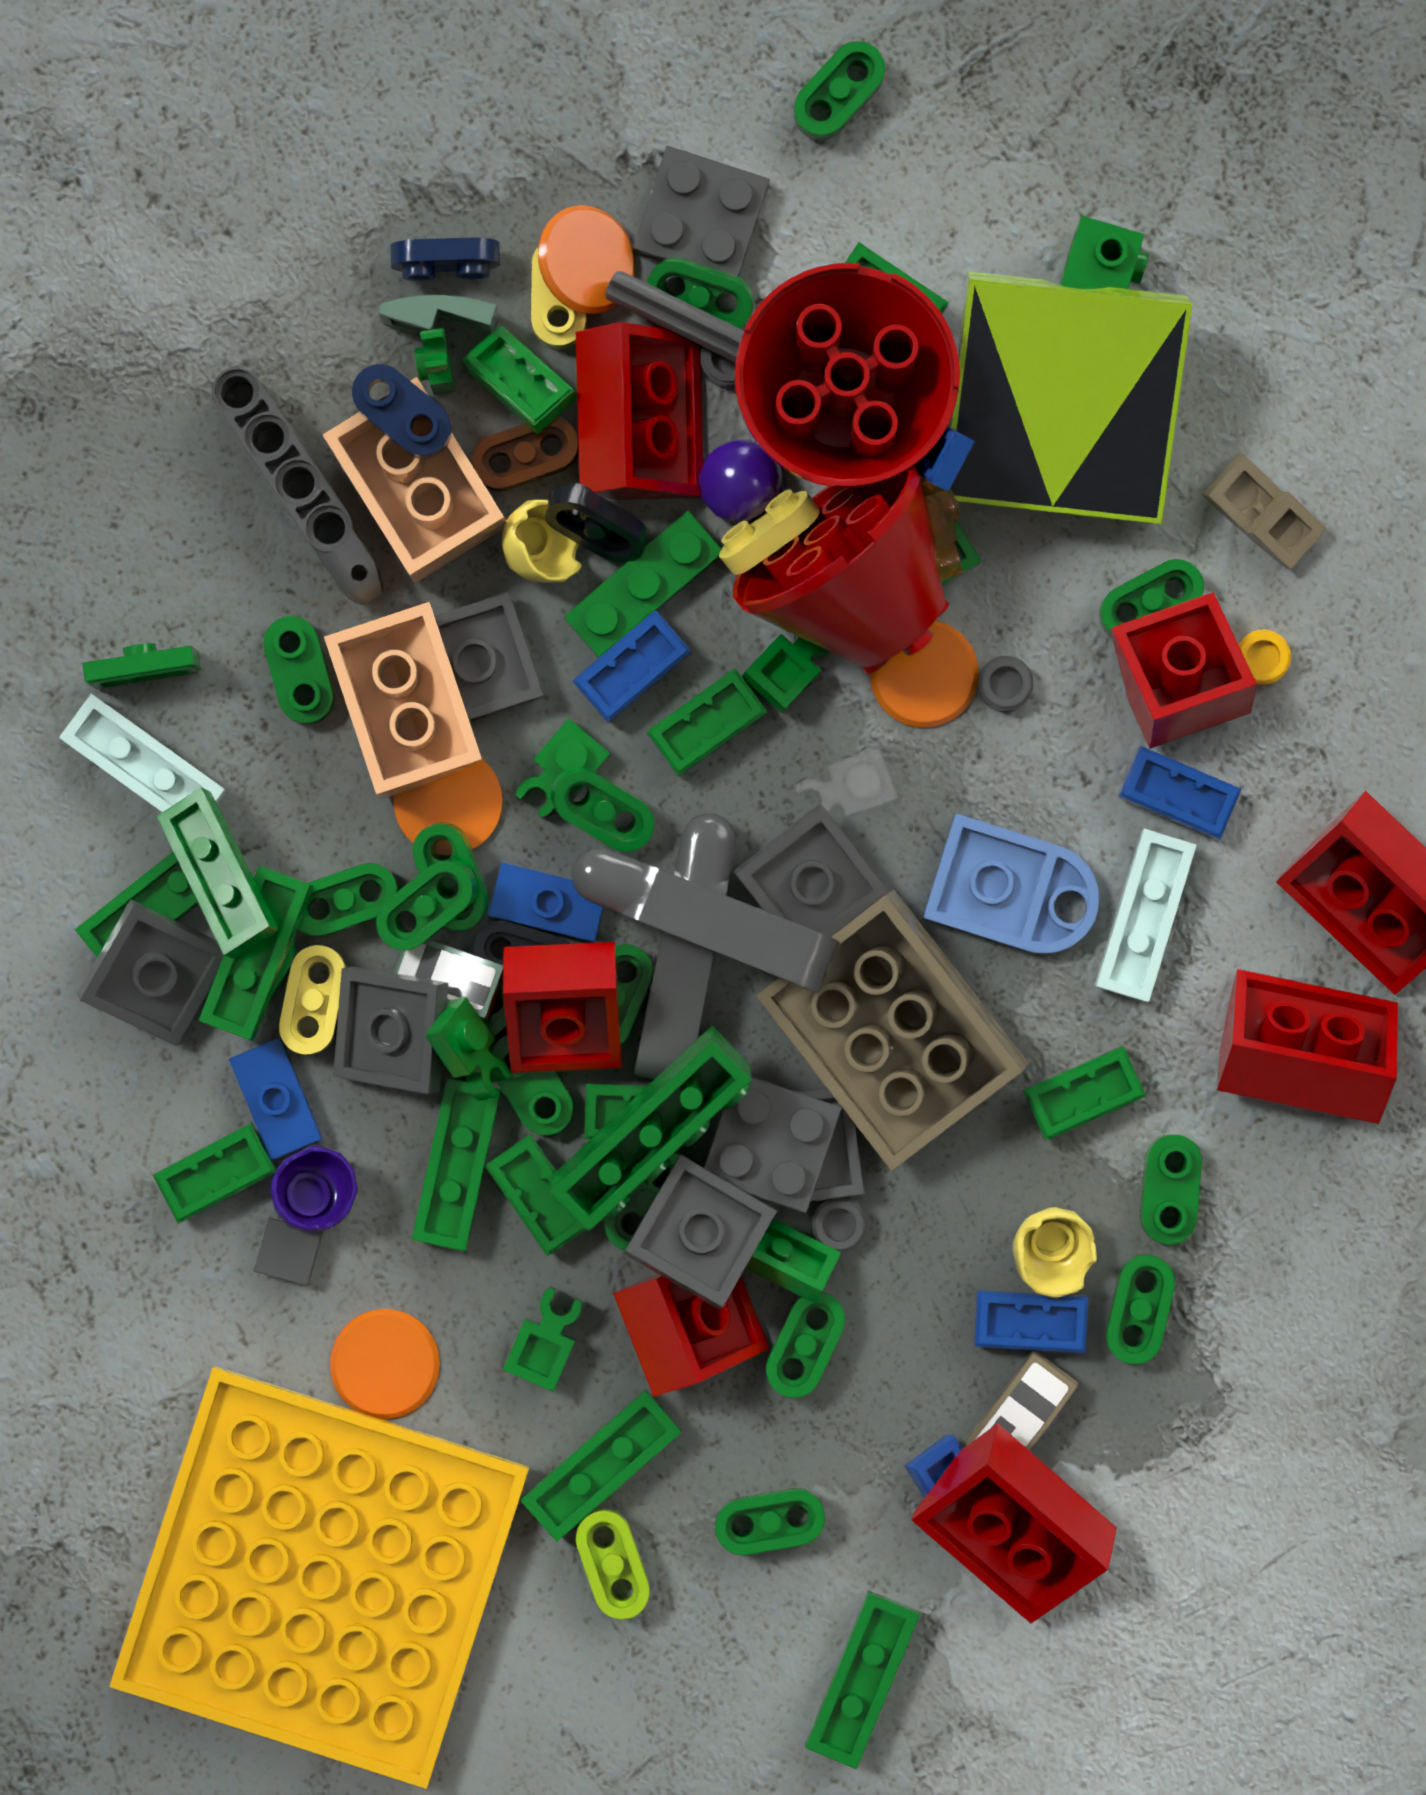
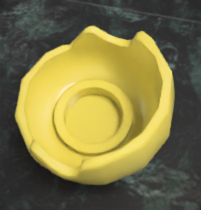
M528 500L510 514L505 522L502 532V549L506 562L510 569L529 582H565L579 572L582 567L581 563L575 558L579 544L549 526L545 519L548 500Z
M1057 1207L1046 1208L1026 1218L1019 1227L1012 1245L1016 1270L1022 1280L1036 1294L1055 1299L1080 1291L1084 1287L1086 1273L1097 1260L1096 1245L1091 1227L1075 1211Z

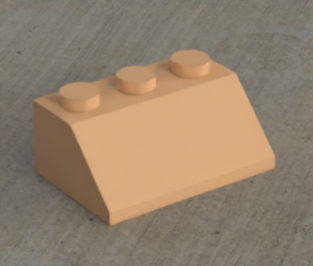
M430 602L324 637L376 795L379 798L384 799L435 782L482 761Z

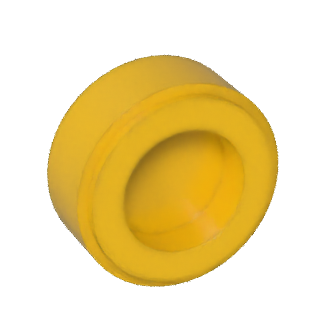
M1256 630L1246 635L1238 643L1257 686L1270 685L1283 677L1287 672L1291 662V652L1286 640L1278 633L1271 630Z

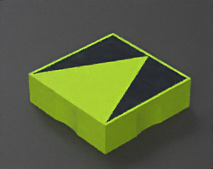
M968 271L958 344L960 383L956 406L948 427L975 442L950 490L946 491L941 488L942 500L1162 524L1193 306L1188 296L1115 287L1075 289L1057 285L1043 279Z

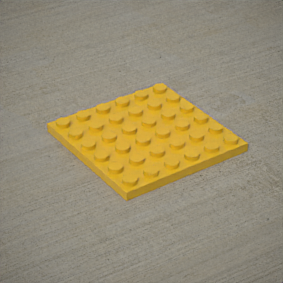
M217 1366L212 1367L109 1687L427 1789L530 1467Z

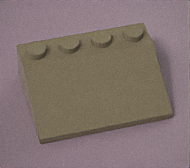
M894 889L831 937L838 940L839 944L832 961L827 966L825 971L827 974L819 993L778 978L756 995L891 1171L1022 1073L1028 1065V1061Z

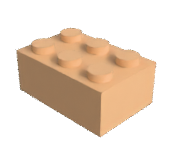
M417 377L410 380L414 385H416L420 390H422L426 395H428ZM388 395L384 396L383 398H381V399L378 400V401H382V400L386 399V398L388 397ZM360 412L323 434L329 447L414 583H417L503 530L506 522L503 514L453 434H451L448 446L440 454L425 459L409 455L363 417ZM420 418L414 422L412 432L417 436H426L431 432L433 423L429 419Z

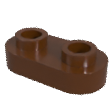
M560 417L554 419L538 435L524 423L487 436L481 440L474 449L472 466L486 488L498 492L508 491L568 469L578 455L577 433L568 421ZM548 438H557L562 443V449L556 455H546L541 450L542 443ZM496 456H506L511 461L510 468L501 474L493 472L490 469L492 459Z

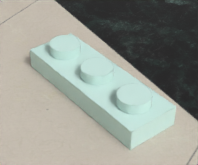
M92 693L59 737L161 812L167 810L200 787L211 791L217 804L227 792L226 789Z
M1141 830L1094 987L1145 1003L1150 1001L1197 846L1196 844L1151 830Z

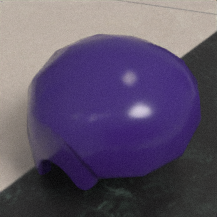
M744 439L729 441L715 448L707 455L698 477L702 501L717 517L735 523L742 521L751 522L765 514L767 505L777 495L784 492L787 483L784 468L773 461L757 443Z
M309 1146L289 1156L278 1166L276 1174L272 1178L270 1192L274 1211L288 1227L308 1233H316L328 1230L346 1218L351 1211L358 1187L355 1171L341 1153L321 1146Z

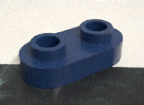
M490 238L410 239L397 241L390 245L391 268L401 271L402 278L409 281L431 280L435 278V272L457 271V277L461 279H483L490 276V269L500 266V242Z
M376 364L363 369L357 375L352 386V398L358 411L405 452L413 457L425 459L437 456L448 446L452 434L448 415L440 405L398 370L388 365ZM377 383H385L390 387L388 397L382 401H376L370 397V389ZM420 418L429 419L433 423L431 432L426 436H417L412 432L414 422Z

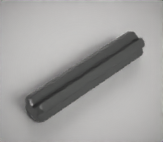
M617 271L612 276L605 292L607 300L736 362L738 347L744 333L743 330L623 271Z

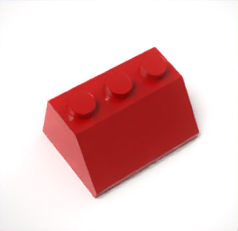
M617 322L575 332L579 483L589 487L603 498L615 500L701 497L698 477L703 467L700 345L668 329L627 322Z
M1365 790L1323 830L1284 871L1276 883L1384 986L1396 995L1426 969V847Z
M1237 969L1219 1051L1217 1090L1379 1124L1397 1080L1398 1002Z
M998 1423L957 1454L914 1511L911 1518L912 1522L1030 1624L1109 1569L1117 1530L1114 1524Z

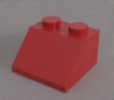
M1214 592L1111 628V635L1128 702L1150 749L1251 714L1257 683Z
M615 942L504 947L503 996L511 1073L621 1068Z
M659 1274L613 1293L653 1397L702 1382L770 1349L741 1276L723 1308L720 1310Z

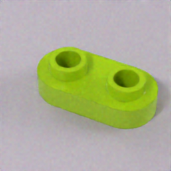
M606 1508L594 1510L580 1522L576 1533V1545L595 1601L600 1610L611 1618L624 1620L635 1617L645 1608L648 1602L650 1584L630 1525L617 1511ZM599 1527H609L614 1532L615 1539L610 1545L601 1546L594 1540L593 1534ZM619 1579L628 1580L633 1586L632 1594L626 1598L615 1596L612 1592L613 1583Z

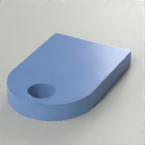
M955 814L922 919L1026 952L1050 954L1073 946L1090 930L1099 907L1098 885L1085 861L1064 847ZM1062 892H1074L1083 899L1085 911L1079 921L1066 923L1057 917L1054 903Z

